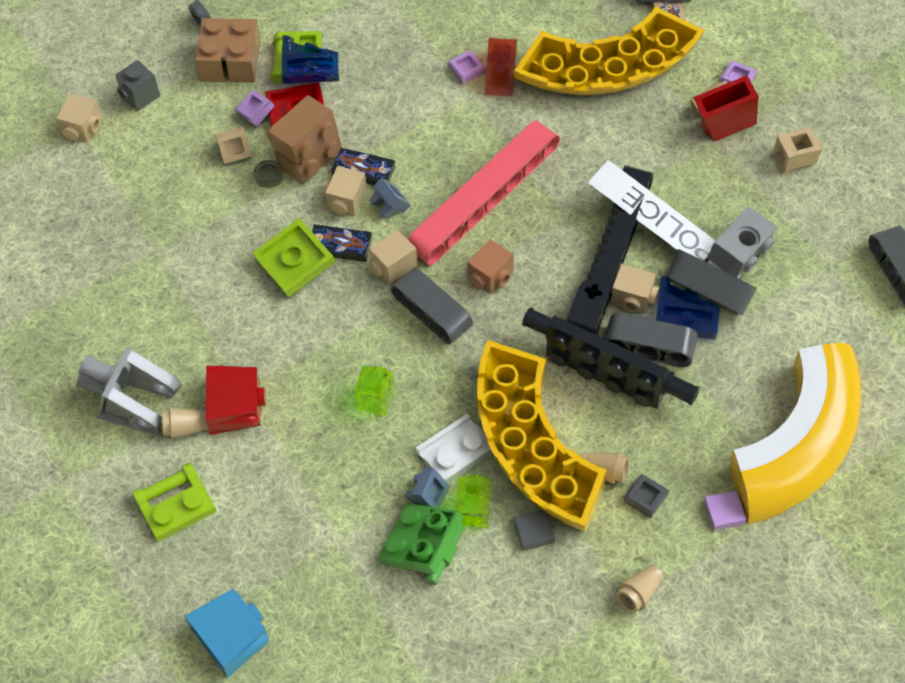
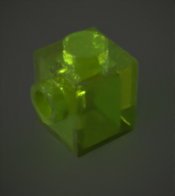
M362 366L354 390L356 410L387 416L395 391L393 372L381 366Z
M476 474L468 475L467 477L458 476L455 510L463 516L464 519L461 524L464 527L489 528L492 496L491 478H484Z

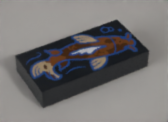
M340 148L331 171L333 176L337 166L364 172L366 184L375 185L381 178L390 181L396 165L395 160Z
M313 225V234L334 258L367 261L372 241V232Z

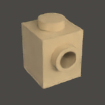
M71 93L56 119L62 135L67 139L88 142L92 134L98 132L102 114L97 100Z
M337 166L331 181L327 180L323 190V197L326 198L327 208L338 215L348 214L355 216L367 190L365 173Z
M398 229L369 248L370 269L378 278L382 276L389 285L417 266L416 248Z
M621 264L612 288L611 304L621 306L628 312L646 314L649 303L655 305L660 287L655 286L657 274Z

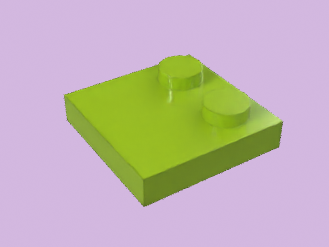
M300 217L252 252L254 258L288 298L336 262L333 255Z

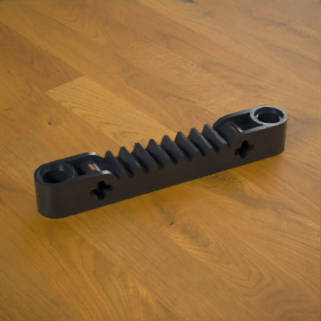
M625 165L622 171L650 191L654 173ZM643 199L631 215L616 203L613 204L611 216L608 218V225L605 226V232L601 237V244L598 245V251L594 256V263L591 264L587 280L578 287L567 322L598 335L612 296L614 282L621 264L625 261L639 222L636 218Z

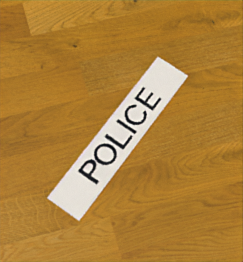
M607 160L588 182L630 215L643 199L636 218L639 222L676 250H683L719 268L707 258L715 242L713 238L611 161Z

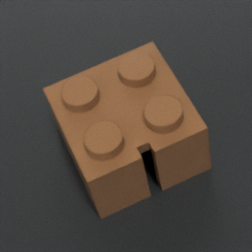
M202 18L195 59L200 81L225 82L222 60H226L230 82L255 83L261 42L257 19Z
M309 95L267 130L272 148L275 149L274 155L278 167L301 184H304L309 178L316 175L319 169L330 159L336 157L340 148H342L333 110Z

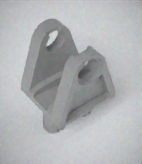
M125 348L118 364L113 366L94 359L90 355H86L78 372L80 375L76 383L78 387L80 386L101 395L96 418L152 435L159 432L161 416L120 392V389H124L128 385L172 398L181 386L180 381L174 375L128 348Z

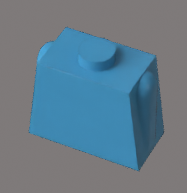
M234 588L185 615L190 629L227 678L234 674L254 654L264 648L269 641L266 629L260 622L263 619L261 613L252 602L246 605Z

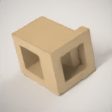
M809 127L777 135L773 153L783 173L788 174L790 170L817 164L822 153V145L819 138H815Z

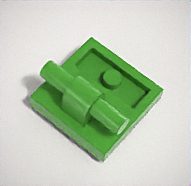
M406 503L378 559L386 566L427 573L424 578L425 581L436 585L444 568L450 565L458 549L456 544L464 529V526L461 524L464 518L457 510Z

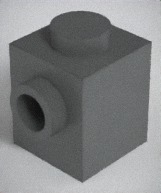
M139 60L115 74L118 82V94L137 111L160 97L155 75Z

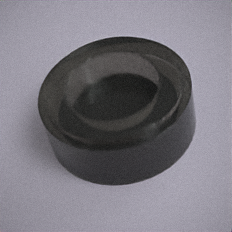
M274 160L261 161L254 168L255 182L263 188H273L279 185L283 179L282 167Z

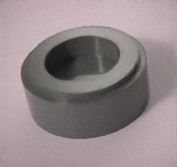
M195 0L188 5L192 17L200 26L202 18H211L200 1Z

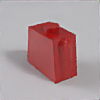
M748 75L693 97L698 107L702 129L706 135H711L714 141L757 125L759 96Z
M206 365V423L210 435L261 426V406H266L265 387H260L257 367Z

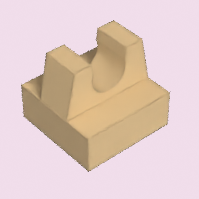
M243 127L215 134L224 164L252 157Z

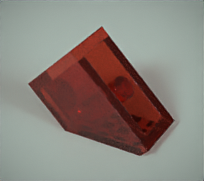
M489 37L486 95L513 96L518 38Z

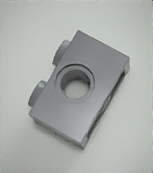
M748 206L714 242L707 258L720 269L735 277H738L743 271L749 273L758 261L757 255L759 253L765 255L773 246L775 240L772 239V236L777 227Z

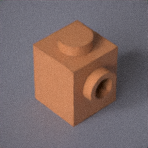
M490 239L467 262L470 283L475 288H483L490 294L498 286L502 288L506 285L511 273L514 271V254Z

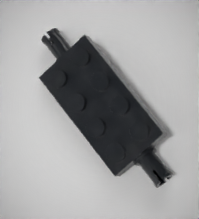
M532 307L524 315L522 320L523 326H527L546 336V356L558 366L566 365L576 370L585 379H595L605 384L614 393L622 392L632 397L641 406H651L658 409L663 400V395L670 394L692 406L699 394V386L676 377L675 372L555 315L551 318L534 310Z

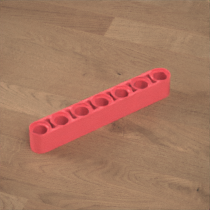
M536 120L531 122L411 233L408 240L416 248L417 257L429 266L436 263L456 242L520 184L532 170L537 168L555 151L560 142V136Z

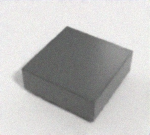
M641 474L624 497V502L652 519L669 495V490Z
M543 510L514 517L513 522L522 551L555 542L548 515Z

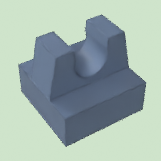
M381 178L374 185L376 191L369 201L376 207L384 202V207L379 211L382 217L387 219L398 211L403 213L411 206L400 190L389 181Z
M424 467L421 474H415L413 481L416 485L413 491L407 490L405 497L413 504L440 508L450 486L434 468Z

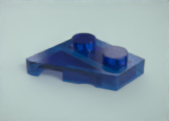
M282 36L283 84L339 81L338 52L326 48L321 49L308 42L305 45L292 42L290 36Z
M661 276L656 320L689 327L696 331L699 338L716 340L720 307L708 300L700 299L696 293L687 288L685 291H682L670 284L671 279Z

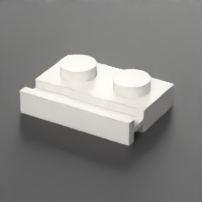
M468 414L416 447V453L421 456L425 464L429 468H434L447 483L492 454L484 432L477 424L472 422Z

